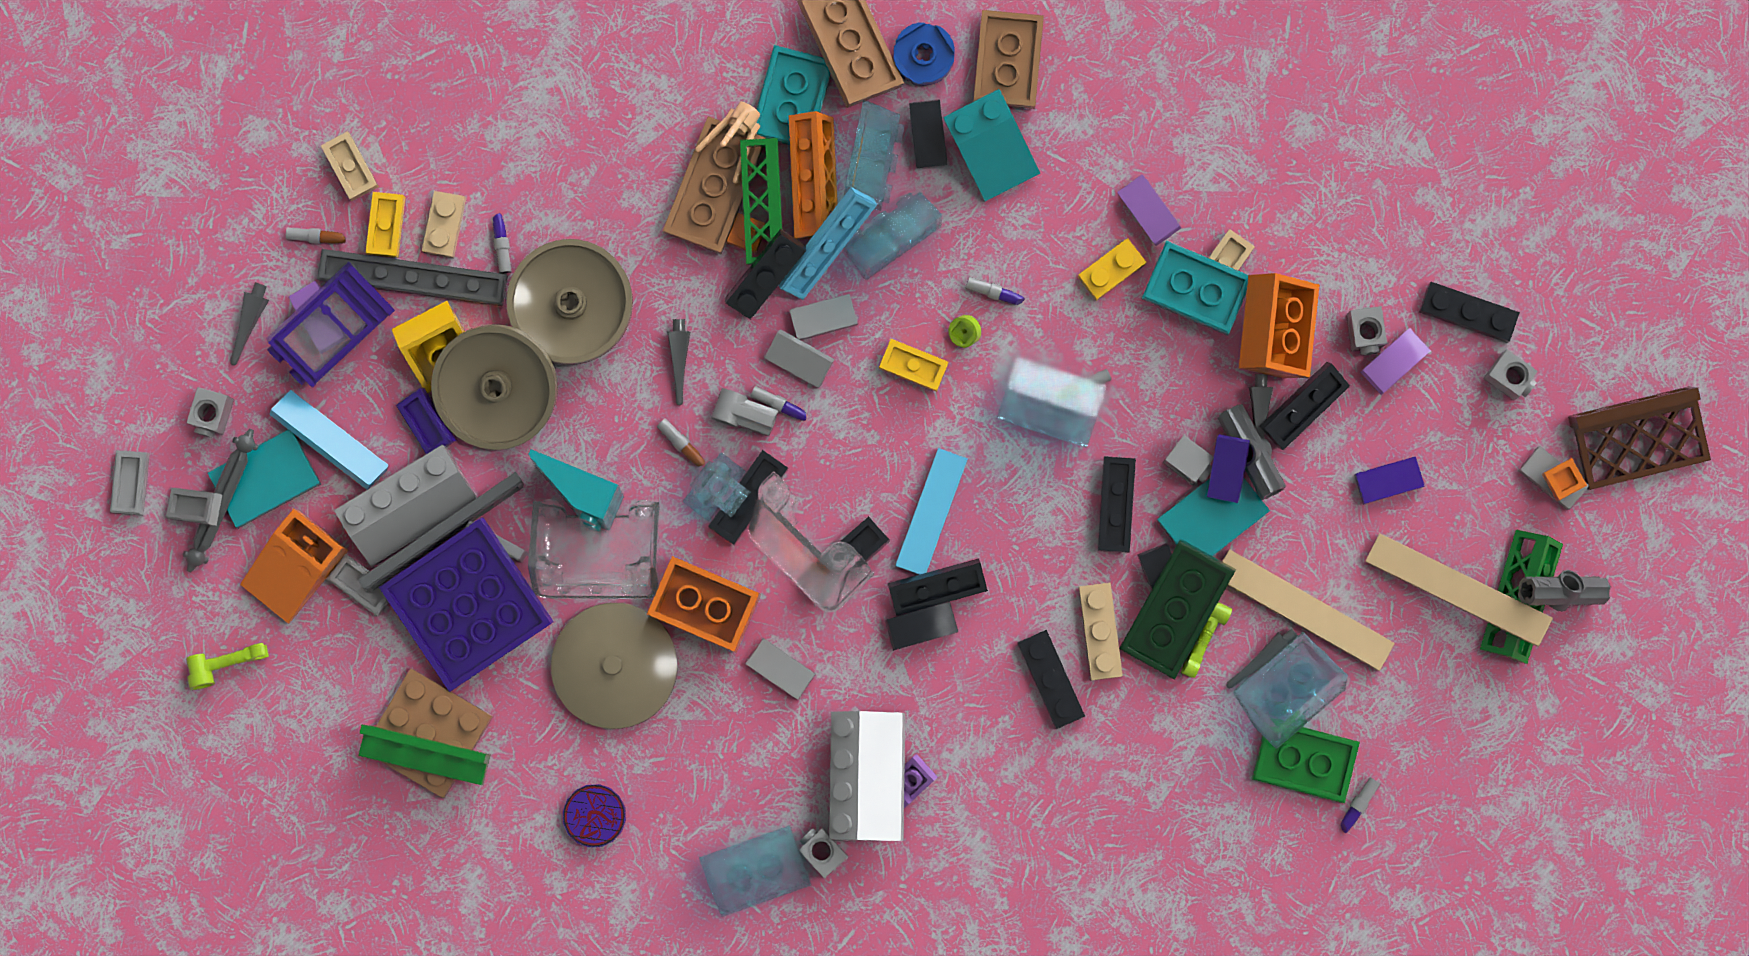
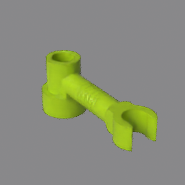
M1217 603L1182 667V674L1191 678L1196 677L1208 647L1207 645H1209L1218 623L1222 625L1227 623L1232 613V608L1222 603Z
M258 643L243 648V650L207 660L205 654H195L187 657L186 661L190 674L187 676L190 690H199L213 686L215 684L212 673L214 670L269 657L267 645Z

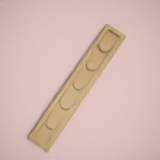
M1380 533L1365 561L1537 647L1540 646L1553 620L1552 617Z
M1228 550L1222 562L1236 569L1228 584L1229 587L1375 670H1381L1395 644L1394 642L1234 551Z

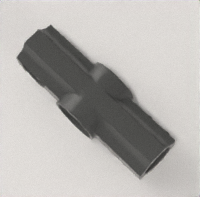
M1243 404L1236 405L1221 413L1218 420L1227 436L1250 440L1245 471L1260 499H1268L1283 491L1286 485L1271 459V444L1267 439L1259 436ZM1250 448L1253 450V457L1250 453Z
M1564 570L1558 577L1522 578L1519 582L1518 596L1522 603L1549 605L1551 608L1562 612L1566 611L1570 605H1604L1610 599L1609 592L1611 586L1607 578H1600L1599 576L1581 577L1574 571Z

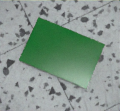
M1266 718L1251 779L1345 803L1360 742Z

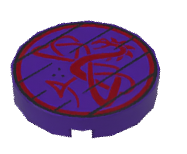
M600 784L585 785L575 790L567 799L563 809V824L568 835L578 844L587 847H603L613 842L622 833L626 823V807L620 796L612 788Z

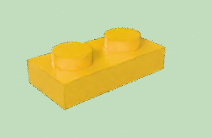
M373 192L365 252L367 255L399 257L406 198L404 195Z
M1127 238L1078 274L1077 277L1097 301L1146 265L1147 262Z
M890 339L879 369L937 392L949 362Z

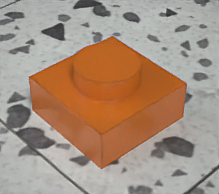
M737 213L727 239V244L746 250L744 215ZM750 217V221L759 229L766 224ZM751 228L752 239L757 234V232ZM761 236L752 245V253L754 254L757 253L762 241Z
M1572 458L1542 473L1556 501L1587 486Z

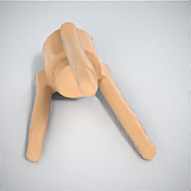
M739 102L735 109L731 108L727 116L695 148L696 152H701L728 124L731 128L720 142L721 147H725L736 132L745 135L748 131L746 140L754 139L755 134L760 128V125L756 123L760 113L751 105ZM747 147V157L751 147ZM741 156L733 177L734 184L739 182L742 173Z

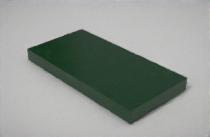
M1180 539L1119 649L1175 680L1236 569Z

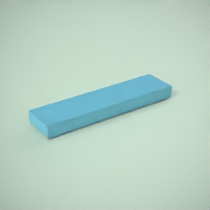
M851 187L806 244V252L778 285L779 288L803 300L878 205L876 201Z
M292 390L270 410V416L366 490L387 471L389 466L387 463Z
M938 448L896 562V567L918 575L927 573L968 458Z

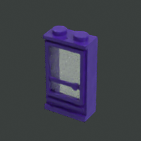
M348 262L266 338L267 342L271 345L267 350L279 363L285 360L292 367L289 373L301 385L307 382L313 388L326 373L395 310Z

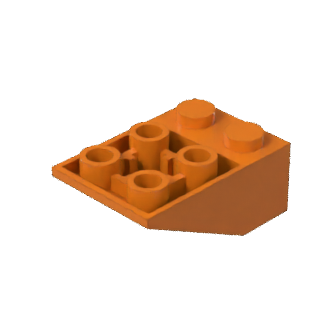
M293 508L274 531L240 585L289 624L349 550L305 514Z

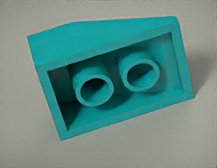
M1000 89L943 117L984 201L1041 174Z
M530 449L528 455L535 467L576 513L579 519L583 521L582 525L597 532H600L601 528L609 531L624 498L619 485Z

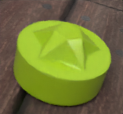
M961 315L950 323L948 329L949 337L959 347H970L980 339L981 326L974 317Z

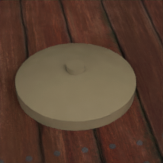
M562 239L538 247L518 265L512 275L507 291V311L511 326L535 339L546 351L551 361L557 364H583L605 355L621 340L632 316L633 294L625 271L609 252L588 241Z
M487 324L464 331L443 349L433 369L431 390L436 411L443 423L453 434L466 443L479 448L503 450L527 442L546 425L556 405L558 383L550 357L535 339L525 332L510 326Z
M625 603L599 604L576 615L559 634L551 658L552 680L562 703L580 720L606 729L629 728L645 722L654 716L669 699L674 689L678 672L676 649L666 628L660 621L648 616L647 611Z

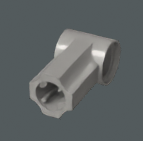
M722 388L711 418L729 426H741L762 435L770 436L778 410L750 401L748 397L740 393Z

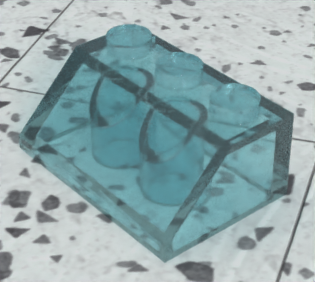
M863 100L844 195L852 187L873 198L878 204L875 210L882 211L883 202L889 203L893 185L887 184L889 172H896L899 155L893 154L895 143H902L905 125L900 124V114Z
M921 192L914 196L912 193H908L897 201L896 205L898 207L888 214L886 211L878 214L871 220L872 226L863 232L861 229H858L844 247L845 253L865 280H868L941 228V213Z
M1017 356L997 419L1087 448L1106 385Z
M1302 632L1235 689L1233 694L1253 726L1277 749L1346 690L1348 675Z
M791 825L699 857L708 886L721 917L812 885Z

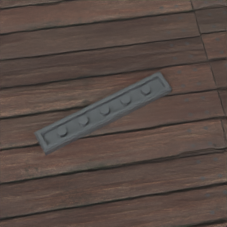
M322 249L317 277L319 281L327 282L345 264L350 262L375 289L503 306L507 274Z
M514 472L358 579V581L367 592H372L464 529L469 520L474 522L518 492L524 486L523 481Z

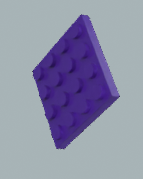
M483 517L379 587L449 692L554 622Z

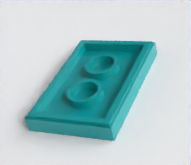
M774 45L757 106V111L760 113V117L756 122L760 125L756 133L757 135L766 139L778 138V143L790 145L789 115L814 111L821 113L831 76L823 57Z
M1166 240L1141 299L1228 336L1247 293L1248 275Z
M286 430L258 445L256 451L252 450L247 453V465L227 511L235 527L239 529L321 485L294 433ZM226 463L208 472L215 488Z
M1209 478L1157 519L1158 523L1176 546L1179 540L1182 539L1211 556L1215 555L1270 512L1269 508L1245 478H1243L1241 496L1238 503L1207 497Z

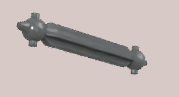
M248 429L244 435L238 438H233L232 442L236 444L237 449L230 454L213 492L222 494L217 526L199 524L193 538V548L183 552V557H186L188 563V572H192L197 566L203 563L207 564L208 562L204 552L211 547L247 465V453L258 449V445L255 444L253 439L254 430Z

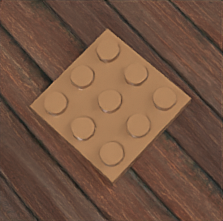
M410 668L376 727L474 750L493 716ZM382 762L442 798L446 797L456 780Z

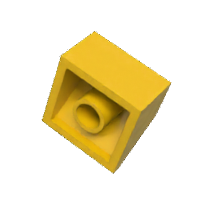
M448 301L392 329L401 353L427 393L432 391V374L439 355L455 337L464 332Z

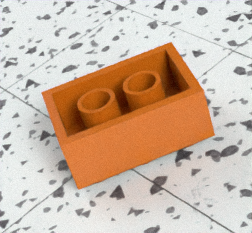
M1277 273L1248 275L1239 359L1240 369L1279 378H1310L1319 284Z
M672 556L647 615L737 653L761 594Z

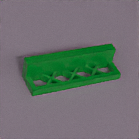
M778 138L740 140L746 265H752L757 257H752V245L760 236L769 243L780 229L782 230ZM747 147L766 148V159L758 167L747 159ZM765 165L767 168V176L761 172L762 168ZM748 166H749L752 170H754V172H753L749 177H748ZM757 174L767 182L768 188L759 199L749 191V183ZM749 196L755 201L751 208ZM767 196L768 207L762 202ZM758 205L769 213V221L761 229L750 221V214ZM768 227H770V238L764 234ZM751 228L757 232V234L752 239Z
M1516 530L1498 591L1521 602L1518 596L1519 586L1514 588L1511 582L1513 574L1522 569L1525 577H1554L1563 544L1549 536ZM1524 539L1535 541L1532 553L1523 558L1520 551ZM1524 603L1543 613L1545 605H1529ZM1488 623L1480 650L1506 656L1516 662L1528 664L1533 644L1505 631L1507 637L1504 647L1492 646L1495 634L1502 629Z
M361 725L359 734H363V739L358 756L469 783L484 784L491 754L371 725Z

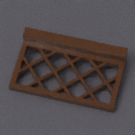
M1687 386L1569 415L1570 427L1574 429L1585 482L1589 485L1587 489L1592 490L1710 461L1711 457L1698 400H1701L1698 387ZM1691 408L1693 420L1687 430L1673 422L1680 410ZM1671 412L1668 418L1662 415ZM1653 416H1657L1665 421L1657 437L1643 429L1648 419ZM1641 420L1638 426L1632 422ZM1625 423L1635 429L1626 445L1612 437L1618 426ZM1670 425L1684 433L1675 449L1661 441ZM1611 427L1608 433L1601 430ZM1694 428H1695V431H1696V435H1694V434L1692 433V431L1694 430ZM1596 431L1605 437L1596 452L1586 447L1584 433ZM1640 433L1653 440L1645 456L1631 448ZM1689 437L1698 442L1701 455L1689 458L1680 452ZM1610 440L1623 448L1615 463L1601 456ZM1659 444L1672 452L1667 462L1662 465H1658L1650 460ZM1628 451L1642 459L1637 469L1630 473L1619 467ZM1588 453L1591 454V455H1593V457H1592V459H1591L1590 461H1589ZM1677 456L1682 458V460L1674 461ZM1598 459L1612 467L1605 479L1594 481L1592 468ZM1647 463L1650 464L1651 466H1653V467L1644 469V467H1645V465H1646ZM1616 471L1622 473L1621 475L1614 476Z

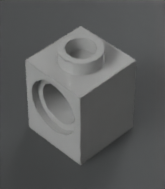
M1382 306L1350 310L1346 314L1351 352L1360 351L1361 355L1379 353V348L1387 344ZM1361 325H1369L1373 328V339L1368 340L1361 336L1359 331Z
M1505 350L1500 354L1483 379L1512 400H1515L1521 395L1526 397L1537 383L1533 378L1538 371L1509 350ZM1508 369L1518 372L1520 376L1518 384H1511L1507 380L1506 372Z
M197 387L187 424L195 427L194 433L212 438L214 433L223 435L234 399L228 395ZM214 406L216 409L215 418L212 421L205 422L203 419L205 409Z
M1183 435L1163 461V464L1193 485L1197 480L1203 483L1212 470L1210 463L1214 457Z
M814 828L811 829L800 840L804 846L799 851L824 879L848 857L834 840H829V834L823 828L819 832ZM823 841L830 846L831 853L827 859L819 860L814 857L812 848L815 843Z

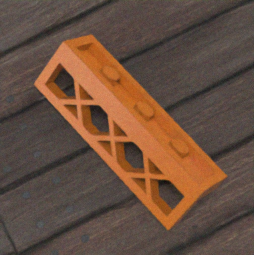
M817 111L789 115L794 238L798 240L811 239L838 204L834 117Z

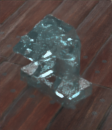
M721 452L714 462L708 461L691 483L690 487L692 490L683 500V503L707 521L711 519L718 508L732 517L751 493L739 483L746 474V471Z

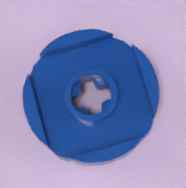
M918 22L906 27L898 35L894 46V62L900 75L913 85L924 86L940 82L949 74L954 64V43L948 32L942 27ZM919 47H923L924 50L930 48L932 50V53L929 55L930 60H918L916 58L919 54L917 49Z

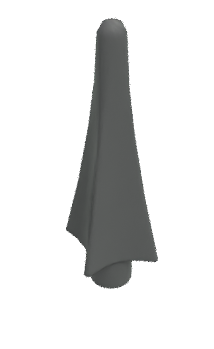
M255 282L251 293L244 292L237 338L230 360L232 365L238 363L253 328L269 302L268 299L263 298L267 288L263 284Z
M673 319V331H667L674 371L676 404L680 406L683 404L684 374L691 332L685 331V319Z
M1255 374V387H1249L1253 423L1260 437H1264L1265 434L1260 425L1267 419L1273 387H1267L1268 375Z
M1290 629L1283 636L1278 632L1247 666L1227 682L1226 686L1229 689L1233 688L1260 668L1293 651L1290 645L1296 642L1299 636L1293 629Z

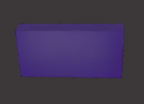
M419 388L396 405L425 454L441 445L448 447L456 441L452 432L441 420L425 388Z
M1221 434L1217 436L1207 497L1234 503L1240 501L1250 440Z
M1416 456L1354 474L1363 505L1425 487Z

